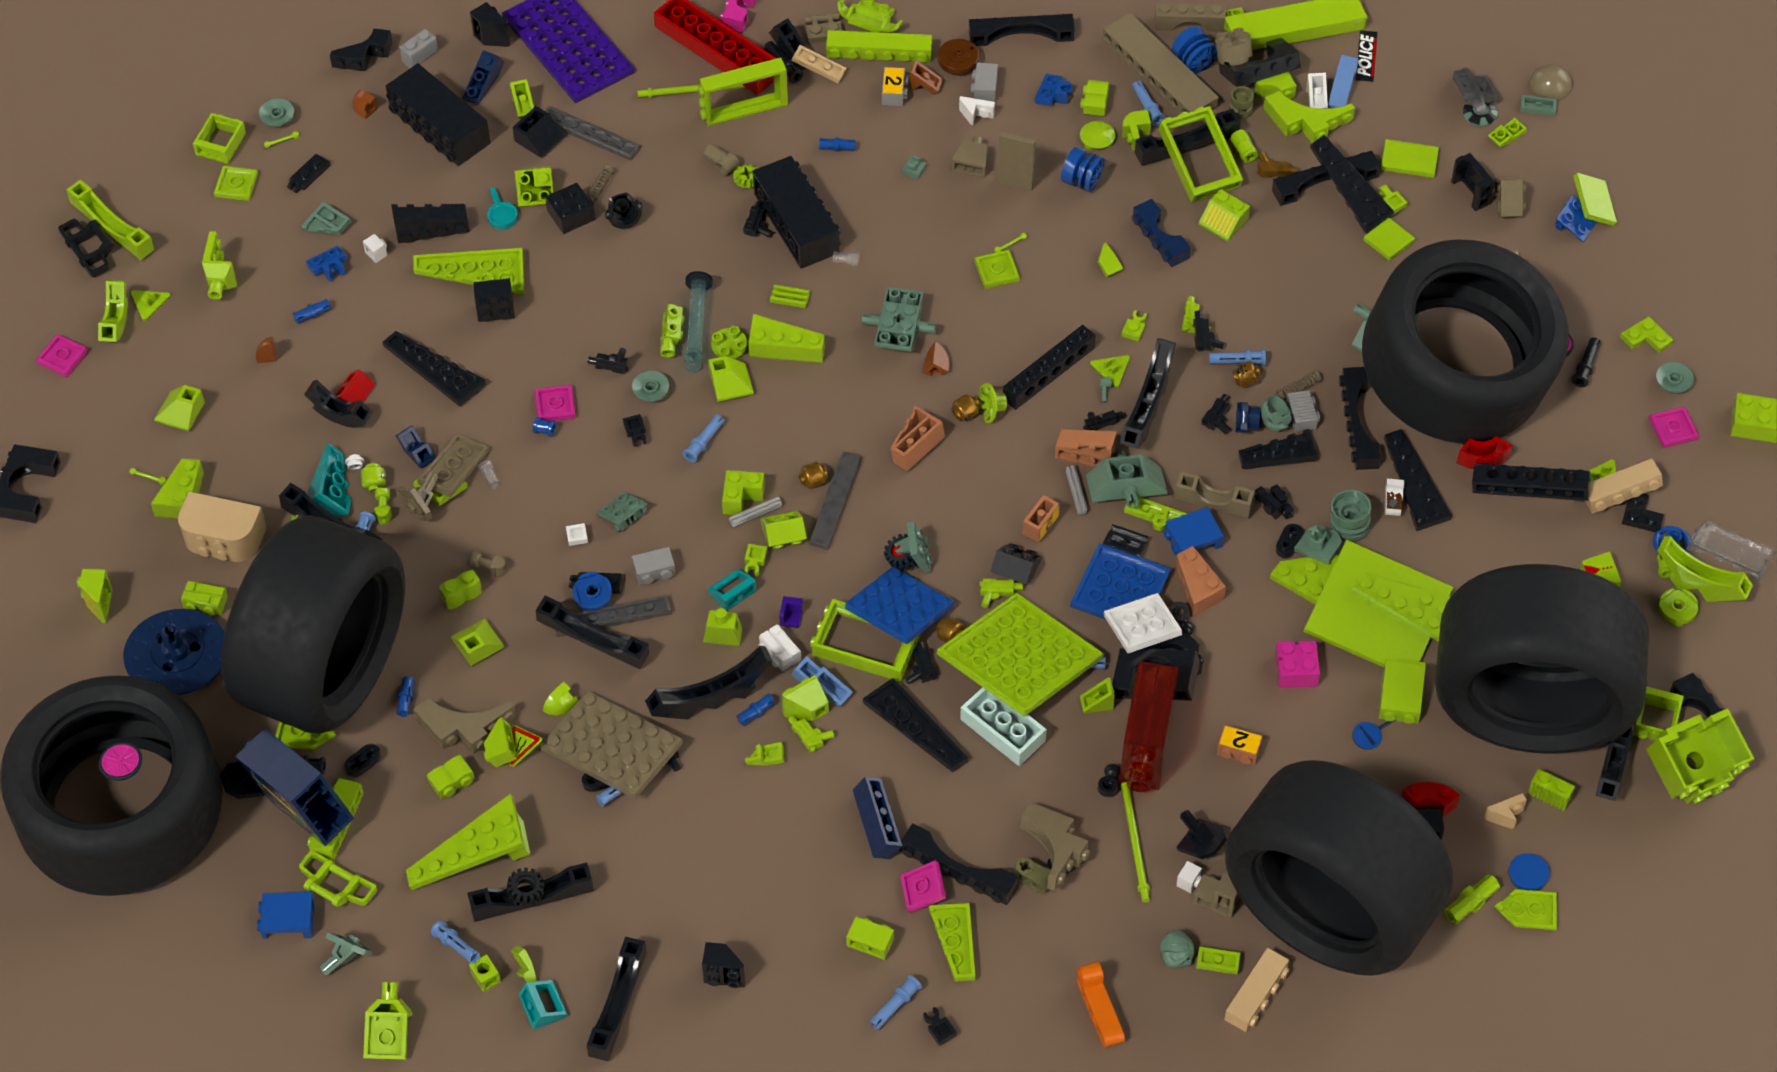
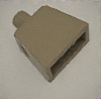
M975 136L972 141H962L952 158L953 172L985 178L988 145L983 144L981 137Z

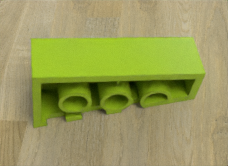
M753 314L749 337V357L823 363L825 351L824 334Z

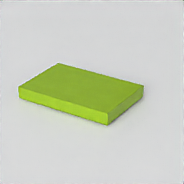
M1386 139L1381 170L1434 178L1439 147Z
M1576 173L1573 177L1584 217L1614 226L1617 220L1606 181Z

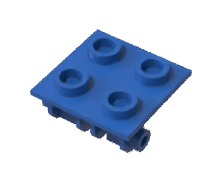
M1572 194L1557 216L1555 227L1558 230L1567 228L1584 242L1597 221L1584 217L1580 200Z

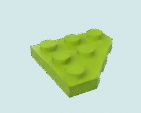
M1335 555L1330 564L1310 557L1280 561L1270 573V579L1316 605L1338 556Z

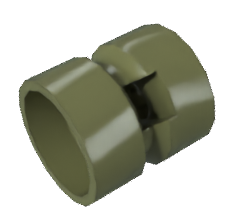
M1239 86L1231 92L1229 110L1234 109L1240 120L1247 119L1252 114L1253 91L1248 87Z

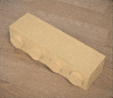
M1653 459L1646 460L1591 482L1589 499L1585 503L1592 514L1603 511L1608 507L1621 504L1623 501L1639 497L1641 494L1662 487V474Z
M1267 948L1227 1008L1224 1020L1247 1032L1250 1026L1254 1027L1259 1018L1257 1016L1260 1010L1264 1011L1266 1009L1270 995L1274 996L1280 986L1278 984L1279 981L1287 977L1290 971L1288 968L1289 959Z

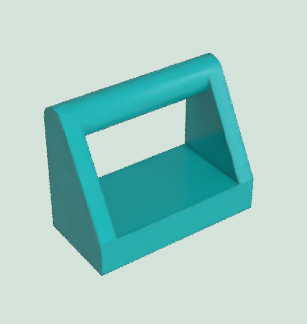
M737 569L709 587L707 592L721 608L728 611L756 592V581L747 573ZM737 578L742 581L725 594L718 592Z
M553 980L526 982L518 994L532 1029L544 1027L568 1016ZM548 989L557 1012L546 1013L538 992Z

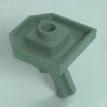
M1314 525V527L1306 530L1294 547V552L1330 564L1341 548L1342 540L1337 531L1324 526Z
M327 932L325 938L336 944L332 950L333 956L324 962L320 969L327 976L341 964L346 965L357 954L371 957L373 951L359 943L360 938L349 934L347 937Z

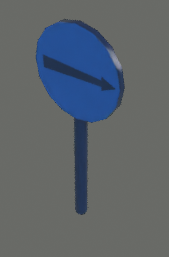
M1387 721L1379 727L1370 722L1359 723L1352 733L1355 744L1365 750L1376 748L1382 740L1380 730L1394 721Z

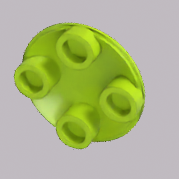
M1093 121L1082 127L1080 139L1088 150L1110 148L1115 140V131L1112 126L1105 122Z
M731 326L730 328H724L713 333L711 347L717 356H728L735 359L745 353L748 347V340L739 327Z

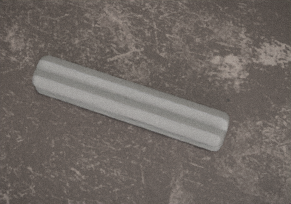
M1074 465L1067 466L1066 474L1077 514H1086L1087 505L1076 467Z
M774 497L730 516L729 523L732 527H735L780 508L782 502L779 497Z

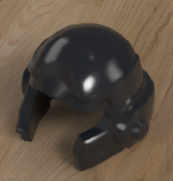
M626 192L612 196L609 199L605 218L616 228H630L641 219L643 205Z

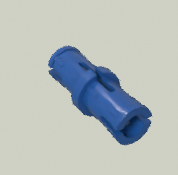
M836 137V139L820 138L819 149L835 150V152H839V150L855 151V139L846 140Z
M324 299L316 304H309L306 308L292 314L295 316L294 319L298 324L311 317L316 318V315L331 310V306H329L328 300Z
M409 676L402 678L401 691L398 693L399 703L396 713L402 717L409 715L410 703L414 698L412 692L415 679Z
M767 694L756 703H751L749 708L737 715L739 723L745 726L752 719L762 716L765 710L775 704L773 697Z

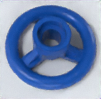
M1662 527L1653 536V545L1656 551L1660 546L1659 542H1662L1664 538L1661 535L1667 532L1666 536H1671L1677 544L1684 538L1686 542L1684 550L1687 553L1691 549L1689 535L1679 527Z

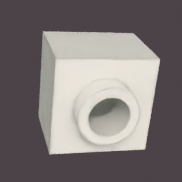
M373 234L363 241L365 253L375 263L387 256V244L382 238L379 239Z
M1187 861L1177 877L1176 886L1191 893L1194 887H1198L1202 878V868Z

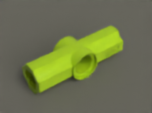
M1487 874L1473 887H1466L1458 899L1445 908L1444 914L1451 923L1457 924L1471 912H1477L1485 904L1486 900L1500 889L1498 880L1493 875Z

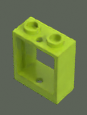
M211 113L193 142L195 155L228 164L246 134L244 122ZM216 129L234 133L226 147L208 142Z
M1646 687L1644 706L1647 704L1674 711L1670 726L1672 727L1678 723L1684 696ZM1643 706L1633 735L1641 739L1653 740L1664 730L1641 724Z

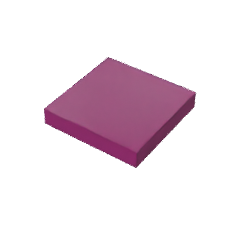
M57 334L38 356L36 363L68 377L89 351L87 347Z
M571 385L534 390L537 414L541 420L551 422L552 420L559 421L576 418Z
M1685 407L1649 416V421L1663 448L1695 441L1699 438V434Z
M936 860L900 875L908 912H915L946 899L939 862Z

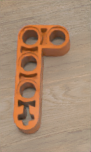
M1095 961L1077 968V983L1103 1047L1107 1048L1125 1042V1037L1103 984L1104 975L1099 961Z

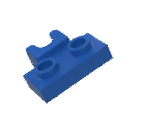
M1046 74L1036 94L1035 104L1052 106L1055 100L1058 103L1067 104V94L1073 93L1071 82L1063 81L1062 76Z
M337 245L307 260L306 264L315 276L324 272L325 277L329 281H333L332 274L339 273L340 275H345L342 263L347 261V258Z

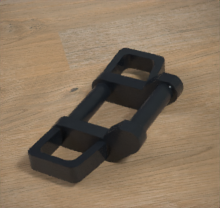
M72 219L58 227L59 233L65 240V244L73 250L79 259L80 265L85 268L91 277L109 270L106 257L113 249L114 243L100 229V224L97 220L90 221L85 228L77 219ZM72 227H77L80 230L69 237L65 234V231ZM96 234L102 242L99 249L84 255L78 245ZM100 260L104 263L93 270L89 267Z

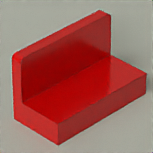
M359 369L350 372L334 396L348 402L357 400L363 402L375 386V383Z

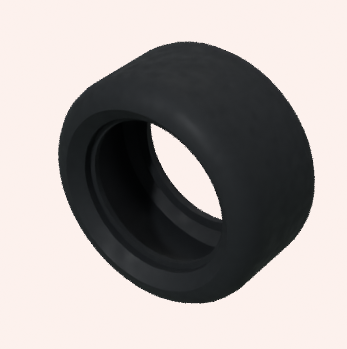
M1457 239L1436 242L1406 257L1394 269L1384 285L1364 328L1362 358L1365 372L1373 390L1382 403L1402 422L1425 435L1455 443H1466L1470 438L1482 442L1492 440L1495 436L1500 438L1517 429L1533 415L1558 376L1568 348L1569 329L1563 305L1551 284L1533 265L1519 255L1500 246L1476 240ZM1452 307L1480 316L1494 326L1506 341L1512 355L1513 369L1495 376H1475L1452 369L1438 360L1424 345L1417 331L1415 315L1432 308Z
M317 516L299 517L281 527L265 543L250 565L236 594L228 617L223 638L221 663L223 681L231 698L249 710L308 733L321 734L330 732L346 722L363 704L377 682L388 659L399 628L405 598V575L401 558L394 548L384 541Z
M1523 564L1502 567L1482 573L1464 583L1454 592L1443 610L1435 675L1438 700L1446 714L1459 727L1479 739L1500 747L1530 753L1558 754L1582 751L1604 745L1624 734L1642 713L1646 699L1649 648L1647 619L1637 602L1625 590L1613 582L1587 571L1549 564Z
M131 676L95 677L70 684L54 692L29 711L17 725L6 745L0 770L2 798L23 849L30 860L54 882L77 892L99 896L125 895L152 888L169 880L186 868L205 848L214 833L220 816L222 782L204 725L195 711L181 696L171 689L147 679ZM115 743H131L139 749L158 754L172 765L167 783L157 798L146 808L126 819L112 823L89 824L69 819L54 809L57 792L68 774L81 762L103 752Z
M1306 760L1289 764L1280 769L1271 777L1233 828L1225 846L1226 869L1235 890L1251 913L1270 932L1304 956L1327 967L1356 975H1380L1400 967L1411 956L1441 913L1453 889V869L1447 850L1424 817L1405 799L1381 782L1357 770L1332 762Z

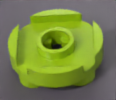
M1676 588L1669 589L1660 598L1658 611L1661 616L1676 627L1692 622L1698 613V600L1695 595L1685 589L1681 591L1675 590ZM1674 604H1676V605H1680V604H1681V605H1682V609H1677V608H1675V605H1674Z

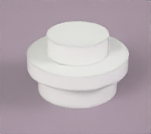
M357 454L350 455L345 460V464L351 470L361 469L364 464V458Z

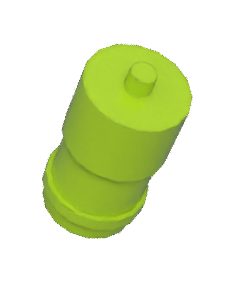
M1237 130L1231 135L1230 140L1239 152L1241 159L1245 163L1253 162L1258 157V153L1245 130Z

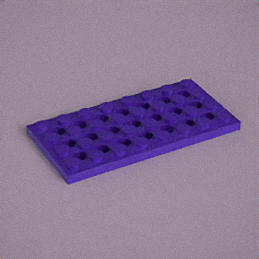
M526 0L502 12V17L504 16L508 20L509 26L575 104L635 73L632 65L576 0ZM570 41V42H572V43H571V44H566V43H564V42ZM591 44L596 45L595 47H588ZM550 49H557V51H555V52L549 51V50H550ZM562 59L566 60V61L563 62V63H562V62H558L559 60H562ZM570 70L576 71L574 73H567ZM583 81V82H585V83H584V84H578L577 82Z

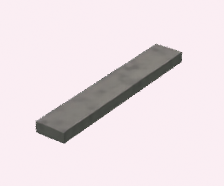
M551 106L545 110V112L550 114L561 131L631 161L640 149V145Z
M842 452L809 541L811 546L823 549L829 548L859 466L861 455Z
M664 595L603 607L596 611L588 610L574 614L600 628H606L671 615V608L668 596ZM555 630L557 637L565 636V634Z

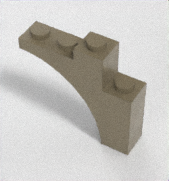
M429 698L413 708L415 720L443 750L453 746L460 739L473 754L485 749L484 742L499 718H503L507 723H510L516 716L515 705L511 701L497 708L477 713L451 711L437 705Z
M1029 802L1022 813L1020 829L1034 836L1048 852L1052 869L1049 873L1047 888L1055 891L1059 884L1062 885L1067 871L1070 872L1073 866L1079 867L1082 861L1087 860L1090 852L1087 849L1088 840L1074 835L1073 818Z

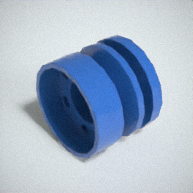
M1198 26L1190 27L1181 32L1172 44L1174 55L1194 74L1206 70L1217 58L1216 45L1213 44L1212 40L1208 39L1205 32Z
M1074 147L1065 160L1061 181L1072 186L1078 182L1079 189L1092 192L1102 176L1105 165L1104 157H1097L1094 153L1088 156L1086 150Z

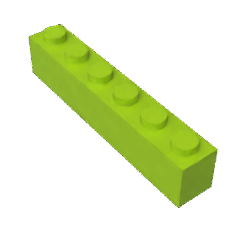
M828 30L827 58L913 62L916 59L919 62H931L932 35Z

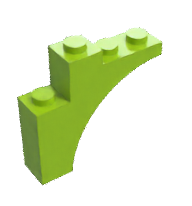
M1280 91L1266 96L1263 107L1286 137L1302 131L1311 143L1323 135L1328 138L1329 130H1334L1340 125L1351 122L1354 119L1355 107L1352 104L1329 109L1312 108L1292 101Z
M1664 536L1657 550L1672 571L1669 578L1678 590L1698 589L1706 602L1747 600L1753 584L1744 572L1726 571L1710 566L1687 553L1671 536Z

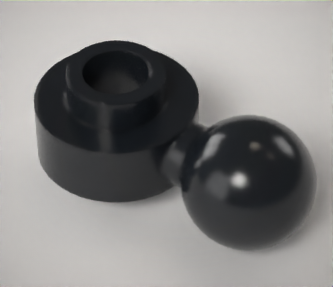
M1183 602L1173 603L1169 610L1176 621L1180 622L1179 626L1182 632L1191 635L1194 631V626L1191 622L1187 621L1190 616L1189 606ZM1183 609L1184 613L1179 616L1178 611Z
M1108 764L1104 769L1105 776L1098 782V792L1104 797H1112L1117 793L1118 782L1116 778L1120 775V768L1116 764Z

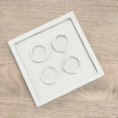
M1158 593L1104 611L1105 619L1127 653L1182 635V629Z

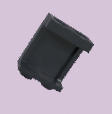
M1471 153L1459 156L1455 160L1451 182L1456 184L1462 181L1473 194L1471 207L1476 212L1490 205L1495 181Z

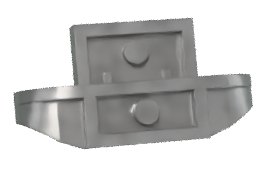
M1468 67L1454 71L1453 80L1459 88L1463 100L1472 105L1477 114L1486 113L1485 103L1496 101L1498 98V94L1487 75L1473 77Z

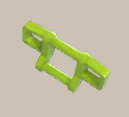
M313 850L309 851L299 864L300 871L308 877L303 888L331 901L332 905L340 907L348 901L366 906L377 892L375 884L363 879L358 874L353 875L335 865L334 861L323 857ZM312 859H317L323 863L315 875L305 868ZM330 872L349 881L345 889L336 895L320 886ZM360 885L371 889L362 899L352 896Z

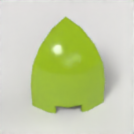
M562 682L546 699L543 712L554 716L564 715L576 705L578 698L576 696L573 697L568 692L571 688L565 682Z

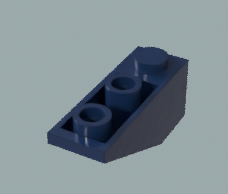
M482 51L463 94V99L475 104L481 102L498 78L504 61L498 55Z

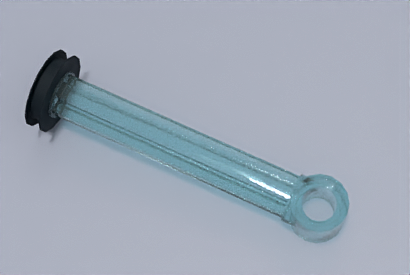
M702 271L689 273L686 275L685 282L686 286L691 289L687 350L684 352V363L686 370L691 373H697L703 368L702 336L705 293L713 284L712 276Z

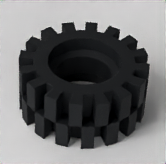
M519 868L517 873L513 871L512 875L508 877L507 896H509V900H513L514 905L520 903L522 908L524 904L528 908L530 903L535 906L537 901H541L544 895L543 877H540V873L537 872L535 874V869L532 868L531 871H528V868H524V871H521V868ZM522 883H529L533 886V890L521 892L517 887Z

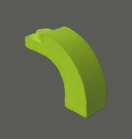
M106 280V307L103 319L98 322V341L117 342L123 334L128 310L126 281Z

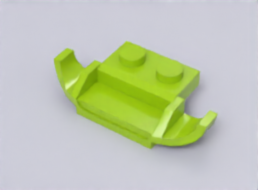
M844 0L838 1V10L848 20V24L880 33L893 32L903 24V20H900L897 24L890 23L895 9L887 4H880L873 0H861L858 4L853 3L848 8Z

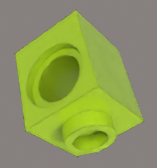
M487 954L479 957L477 962L469 964L470 973L482 992L501 983L499 972ZM483 970H487V971H488V972H486V973H484V974H481V973H480V972L483 971Z

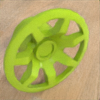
M983 383L978 393V401L980 403L978 407L980 411L986 409L983 419L986 423H992L997 412L1006 410L1007 399L1004 393H995L990 383Z

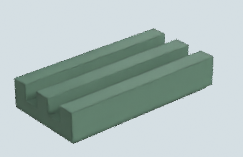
M1528 95L1521 96L1520 112L1549 116L1556 115L1557 99Z

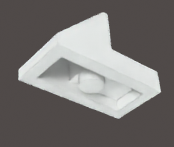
M1326 73L1308 74L1306 93L1309 96V107L1328 108Z
M960 96L959 111L973 126L976 116L993 119L995 102Z

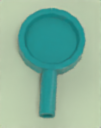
M490 188L489 191L494 204L487 211L488 223L493 228L499 230L513 227L518 220L516 207L509 202H501L496 188Z

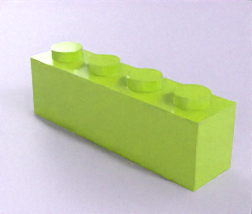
M338 778L336 785L333 784L332 788L354 817L364 794L361 783ZM350 823L326 846L310 835L307 843L310 851L313 850L323 857L334 861Z

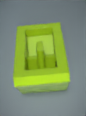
M1106 678L1080 695L1083 713L1087 714L1114 709L1115 694L1111 678Z

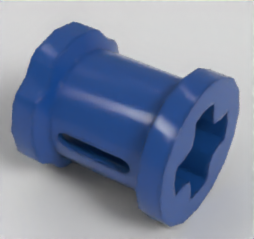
M536 417L533 424V433L537 434L539 432L553 437L556 421L552 420L550 422Z

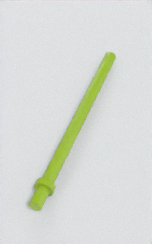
M741 84V85L729 87V88H726V89L742 88V87H745V86H743V85ZM700 85L651 89L650 87L648 90H637L638 97L652 98V96L691 93L698 92Z
M1124 782L1121 784L1139 882L1137 888L1141 894L1142 902L1146 903L1150 901L1148 892L1150 886L1146 881L1130 787L1128 782Z

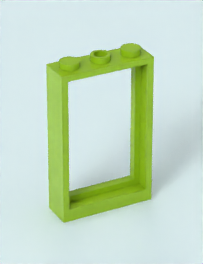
M782 58L700 78L698 92L701 97L699 98V104L702 109L700 110L701 119L706 121L707 126L787 106V70ZM774 76V93L711 109L710 92Z
M1210 106L1205 108L1199 107L1193 112H1183L1177 117H1167L1161 121L1158 130L1191 203L1212 197L1220 189L1228 192L1240 188L1243 178ZM1205 119L1230 176L1195 187L1170 130Z
M832 599L830 605L825 607L823 621L820 620L818 623L817 635L811 639L812 655L888 679L894 678L896 681L901 682L921 634L908 644L902 642L893 666L825 646V640L837 614L869 623L846 610V602Z

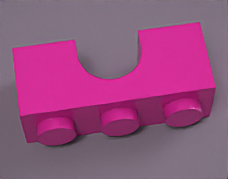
M727 0L726 9L722 11L720 20L734 31L743 33L748 22V11L742 7L754 8L757 0Z

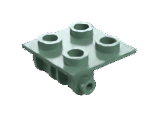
M624 492L618 495L611 503L605 505L596 514L615 524L613 528L616 532L623 531L628 527V524L631 525L632 521L635 522L636 519L645 514L647 510L645 505L647 503Z

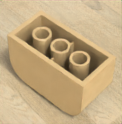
M188 492L178 515V522L186 547L191 552L203 557L210 556L222 561L242 562L252 558L258 551L267 529L260 506Z

